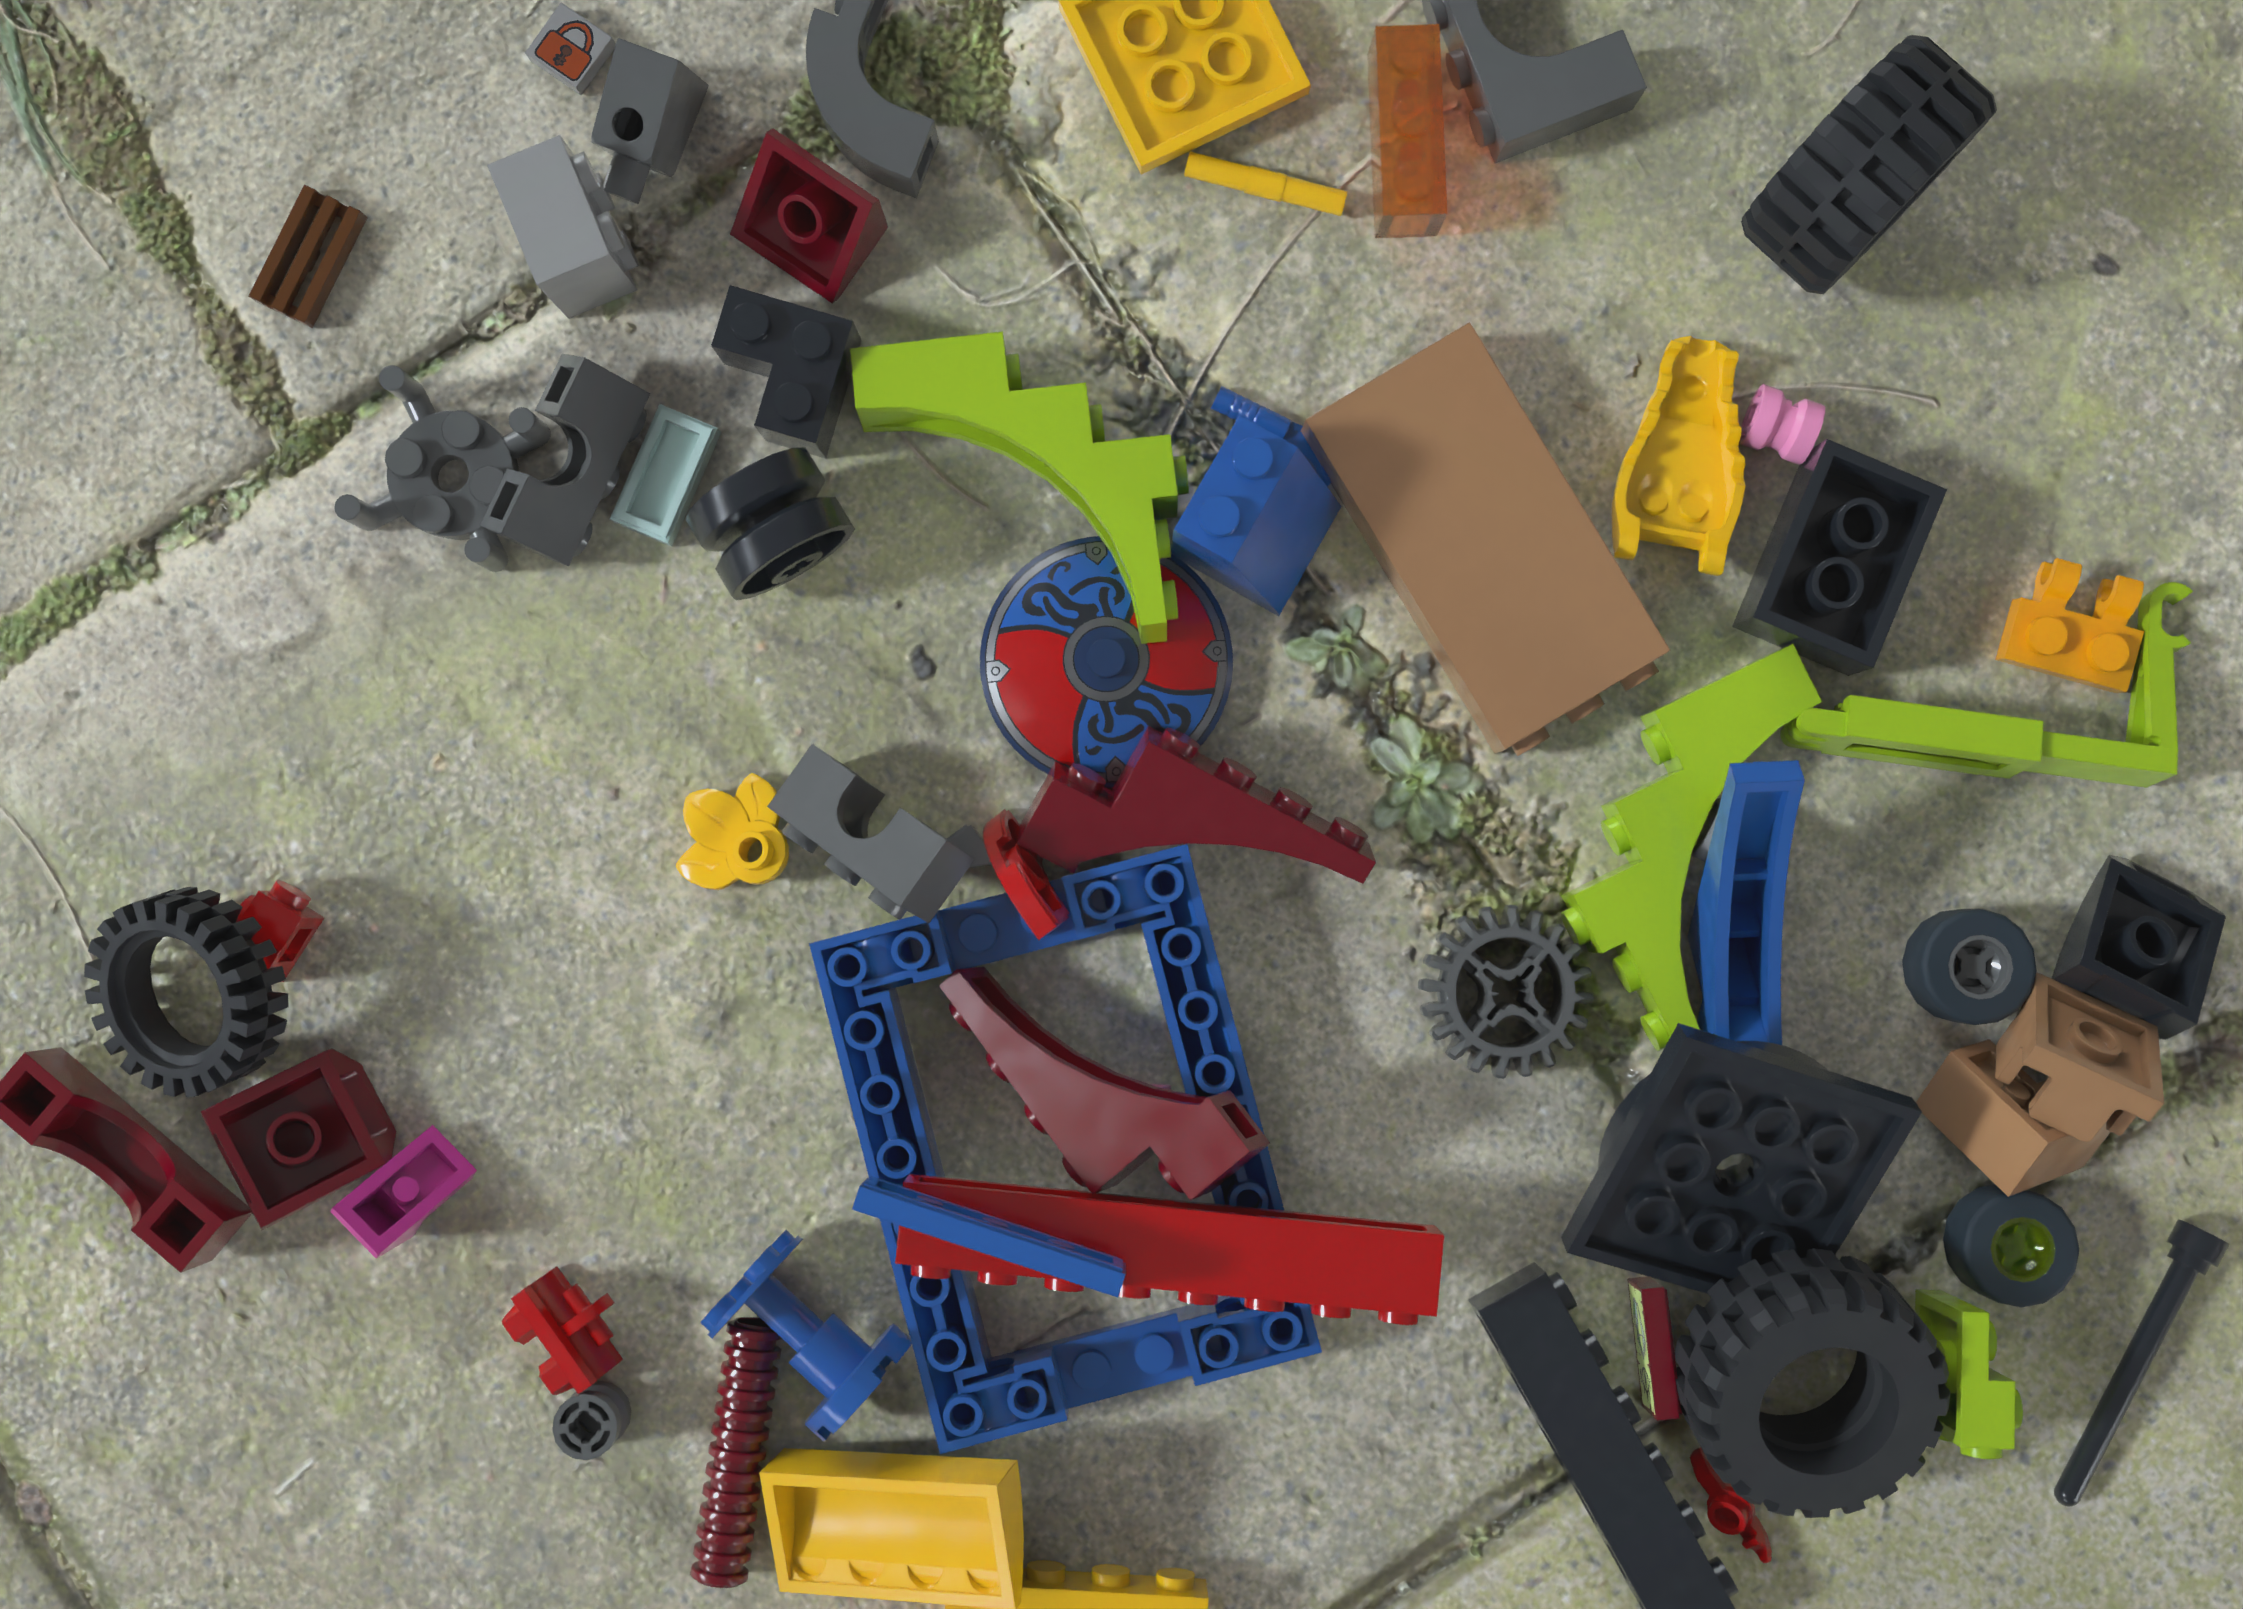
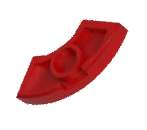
M1004 809L987 822L983 828L985 848L995 873L1010 900L1037 939L1040 940L1069 918V911L1049 882L1042 865L1043 857L1017 844L1020 824L1009 810L1006 811Z

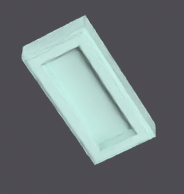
M659 404L610 520L672 547L721 435V431L717 427Z

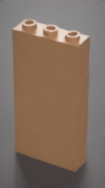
M1470 322L1305 420L1301 429L1303 436L1330 478L1332 487L1494 754L1512 747L1516 755L1519 756L1550 737L1544 727L1564 714H1566L1572 724L1603 706L1605 703L1599 693L1620 681L1625 691L1659 672L1653 661L1671 650Z

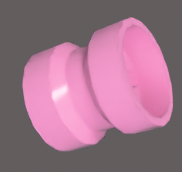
M1762 384L1753 396L1744 416L1739 444L1757 451L1765 447L1777 450L1781 459L1801 465L1809 456L1819 436L1824 421L1825 406L1806 398L1792 406V401L1785 398L1782 390Z

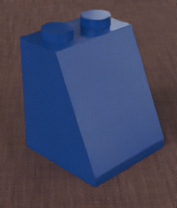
M1239 415L1173 530L1171 554L1213 580L1273 614L1280 616L1342 506L1298 447Z

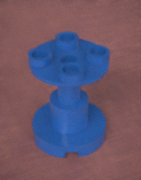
M785 1230L743 1274L741 1280L724 1295L700 1323L709 1331L707 1335L713 1339L745 1304L789 1344L797 1353L788 1363L825 1396L804 1423L817 1437L825 1442L831 1433L834 1434L883 1381L881 1378L886 1373L885 1368L892 1361L897 1364L912 1343L910 1337L895 1323L889 1326L869 1346L835 1313H832L823 1322L773 1275V1272L803 1240L799 1235L795 1238L789 1231Z

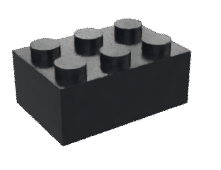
M1829 439L1824 440L1812 449L1807 459L1799 465L1732 627L1781 648L1794 644L1800 656L1847 676L1874 668L1947 489Z

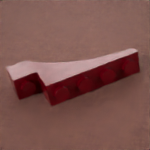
M1150 726L1147 727L1112 790L1104 787L1106 784L1105 779L1090 768L1077 763H1073L1068 768L1055 761L1019 825L1018 845L1073 874L1080 863L1097 857L1143 847L1189 843L1236 845L1282 853L1324 866L1362 884L1376 864L1370 844L1366 842L1368 835L1358 826L1340 817H1335L1332 823L1311 813L1310 811L1313 806L1297 793L1280 787L1277 793L1264 788L1254 782L1257 776L1244 765L1225 757L1220 764L1198 752L1200 745L1194 739L1169 727L1166 728L1164 733Z
M984 966L957 969L939 985L950 1000L949 1010L954 1019L964 1029L975 1034L988 1052L986 1060L992 1071L1003 1081L1011 1083L1025 1102L1024 1112L1028 1120L1038 1131L1050 1136L1063 1154L1062 1163L1069 1176L1080 1186L1088 1188L1092 1195L1117 1186L1152 1155L1156 1154L1160 1159L1158 1167L1163 1178L1177 1192L1185 1193L1191 1201L1215 1190L1270 1144L1269 1140L1230 1090L1210 1097L1197 1096L1159 1088L1122 1075L1078 1053L1044 1029L1011 999Z

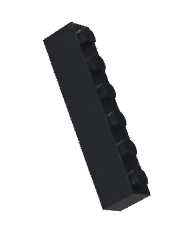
M1533 1262L1468 1299L1641 1609H1735L1729 1597L1739 1592L1737 1586L1719 1557L1716 1556L1708 1561L1697 1540L1706 1535L1701 1522L1686 1499L1676 1504L1665 1482L1674 1478L1673 1473L1654 1442L1645 1447L1632 1426L1642 1420L1640 1414L1621 1385L1613 1390L1611 1389L1600 1369L1609 1364V1360L1592 1331L1588 1328L1580 1333L1568 1311L1577 1307V1303L1560 1274L1556 1272L1548 1276L1542 1268Z

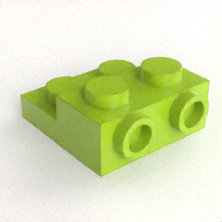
M1916 1289L1915 1312L1936 1338V1347L1945 1356L1949 1371L1947 1382L1944 1383L1950 1390L1949 1410L1946 1416L1937 1417L1944 1426L1939 1439L1959 1446L1960 1453L1965 1456L1980 1459L2002 1458L2003 1449L2015 1450V1429L2020 1428L2022 1424L2023 1404L2020 1393L2015 1388L2016 1381L1989 1368V1361H1993L1997 1353V1334L1993 1323L1990 1321V1313L1942 1290Z

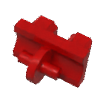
M556 1266L510 1298L515 1305L502 1319V1325L514 1342H519L522 1345H525L536 1336L539 1338L551 1355L548 1360L539 1366V1377L552 1395H558L573 1388L580 1394L623 1360L609 1340L614 1334L600 1316L602 1312L615 1303L608 1293L594 1303H591L578 1283L571 1286L558 1266Z

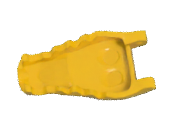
M1692 336L1671 340L1667 345L1660 363L1656 389L1647 404L1639 429L1624 456L1617 477L1612 501L1614 558L1633 560L1638 549L1639 540L1698 550V570L1700 573L1714 576L1723 574L1728 544L1740 513L1746 487L1744 481L1745 458L1738 448L1742 428L1739 426L1738 404L1732 403L1734 375L1739 356L1737 351L1730 350L1716 340H1701Z

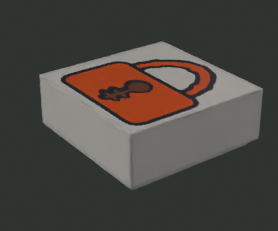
M561 2L525 54L531 62L579 95H582L615 49L616 43L610 35Z

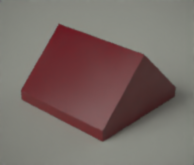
M772 128L766 132L730 235L833 304L840 298L888 228V224L879 199Z

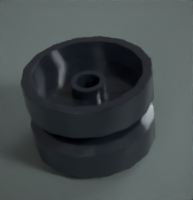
M806 447L783 450L744 467L704 494L689 509L685 520L700 545L706 551H724L715 570L735 600L758 596L793 580L839 549L855 530L836 497H817L825 482V478Z

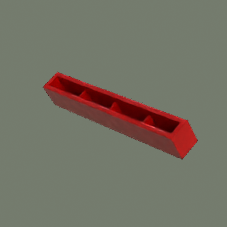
M909 1174L903 1182V1187L1123 1259V1262L1126 1263V1275L1119 1297L1146 1299L1151 1297V1289L1178 1291V1301L1195 1305H1216L1218 1295L1245 1298L1244 1306L1246 1308L1266 1312L1284 1311L1285 1302L1311 1304L1312 1314L1328 1318H1350L1352 1308L1378 1311V1320L1399 1325L1418 1324L1419 1315L1437 1317L1444 1234L1435 1225L1099 1192L1092 1195L1089 1191ZM899 1225L895 1264L911 1265L910 1274L913 1276L929 1279H947L951 1276V1269L978 1272L977 1281L991 1285H1016L1018 1276L1045 1278L1044 1287L1050 1290L1062 1292L1084 1291V1286Z

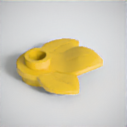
M750 773L742 781L734 797L714 789H702L690 793L684 802L683 815L687 830L696 843L677 861L676 868L679 873L689 882L712 890L724 889L738 880L760 885L777 878L784 871L788 863L789 846L785 835L778 828L780 816L767 807L776 795V789L762 777ZM760 841L762 844V854L756 861L750 862L748 859L749 849L754 842Z

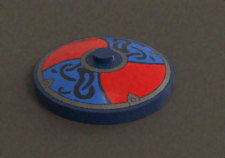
M1099 536L1076 539L1045 551L1022 567L999 594L986 621L981 640L980 676L982 689L990 713L1003 736L1014 750L1038 770L1048 775L1055 761L1068 768L1073 763L1081 764L1102 776L1106 781L1104 787L1113 789L1148 726L1161 733H1164L1167 727L1176 729L1194 739L1200 747L1213 732L1223 713L1232 683L1233 649L1230 632L1222 609L1210 588L1194 570L1175 555L1171 554L1170 558L1159 559L1162 581L1174 580L1178 606V619L1167 620V641L1141 644L1131 596L1111 552Z

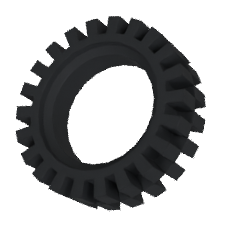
M197 887L173 889L123 906L112 912L115 917L106 919L101 923L97 930L103 936L91 939L87 950L99 959L85 963L84 977L97 980L100 985L85 990L87 1004L102 1003L104 1013L91 1019L96 1031L110 1026L115 1035L103 1043L110 1055L126 1050L128 1055L120 1067L129 1075L144 1070L141 1080L142 1085L151 1090L163 1085V1094L173 1097L185 1093L186 1097L199 1096L205 1092L209 1093L259 1069L266 1063L264 1058L274 1054L280 1043L273 1037L284 1033L287 1024L286 1019L273 1013L289 1007L288 993L273 992L271 986L286 980L283 966L267 969L263 959L277 952L272 941L269 939L255 944L252 937L262 926L254 917L236 922L243 907L233 900L219 904L221 893L210 889L198 893ZM163 937H172L189 944L205 960L215 977L222 998L223 1023L221 1031L212 1045L203 1046L182 1037L168 1022L158 1005L152 987L150 966L155 947Z

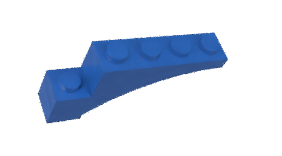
M1798 760L1730 763L1687 938L1703 995L1697 1018L1699 1029L1733 1041H1761L1782 1045L1781 958L1784 901L1794 826L1805 782Z

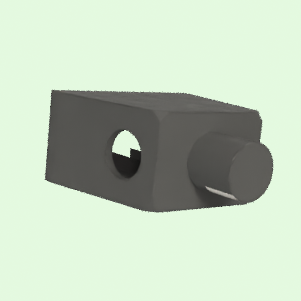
M620 38L617 39L591 139L594 145L613 155L603 184L604 191L639 204L650 170L668 177H672L675 174L709 85L679 60Z

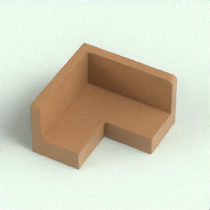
M1990 1039L1951 1051L1916 1101L1922 1110V1114L2008 1197L2081 1169L2110 1133L2106 1129L2105 1123L2091 1141L2083 1142L2029 1116V1103L2046 1080L2036 1083L2022 1069L2009 1085L1995 1079L1996 1045Z

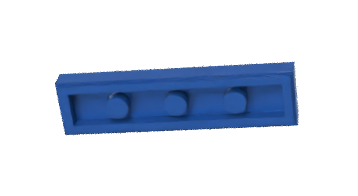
M873 1176L867 1178L859 1186L852 1207L854 1211L1115 1297L1119 1296L1126 1275V1263L1121 1258Z

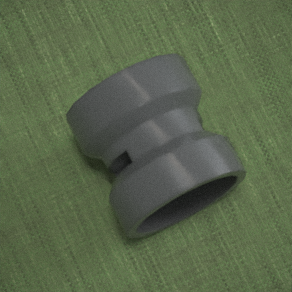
M596 1381L580 1394L575 1392L560 1405L554 1416L552 1431L556 1444L563 1453L574 1459L590 1460L600 1457L614 1445L615 1441L624 1434L630 1424L632 1410L629 1398L621 1388L605 1381ZM580 1424H583L590 1432L585 1431Z

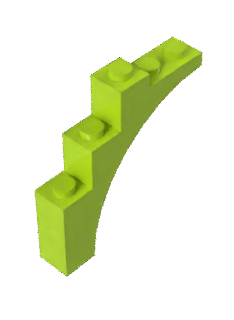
M1003 331L850 348L855 408L864 432L914 431L961 439L1007 456L1048 481L1085 516L1111 552L1131 596L1141 644L1167 641V620L1178 619V606L1174 580L1162 581L1159 559L1171 557L1168 523L1165 518L1177 517L1178 495L1189 494L1185 455L1173 457L1170 434L1105 441L1101 404L1089 405L1086 383L1023 389L1019 353H1006Z
M1794 644L1765 655L1640 716L1646 728L1641 731L1643 745L1653 762L1657 765L1663 763L1668 773L1601 805L1607 818L1601 821L1603 834L1613 852L1617 856L1625 854L1628 863L1561 895L1567 907V910L1561 912V918L1574 943H1579L1580 946L1585 944L1588 951L1592 953H1604L1613 948L1616 949L1619 956L1612 959L1614 970L1628 993L1637 992L1647 1014L1640 1017L1641 1024L1648 1039L1657 1051L1665 1048L1678 1023L1699 1029L1688 999L1680 952L1681 899L1692 850L1713 803L1724 789L1730 763H1743L1780 727L1798 717L1804 710L1813 708L1822 702Z

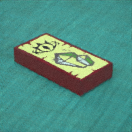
M1648 1276L1628 1278L1642 1407L1657 1421L1680 1418L1679 1414H1682L1675 1380L1678 1378L1667 1289Z

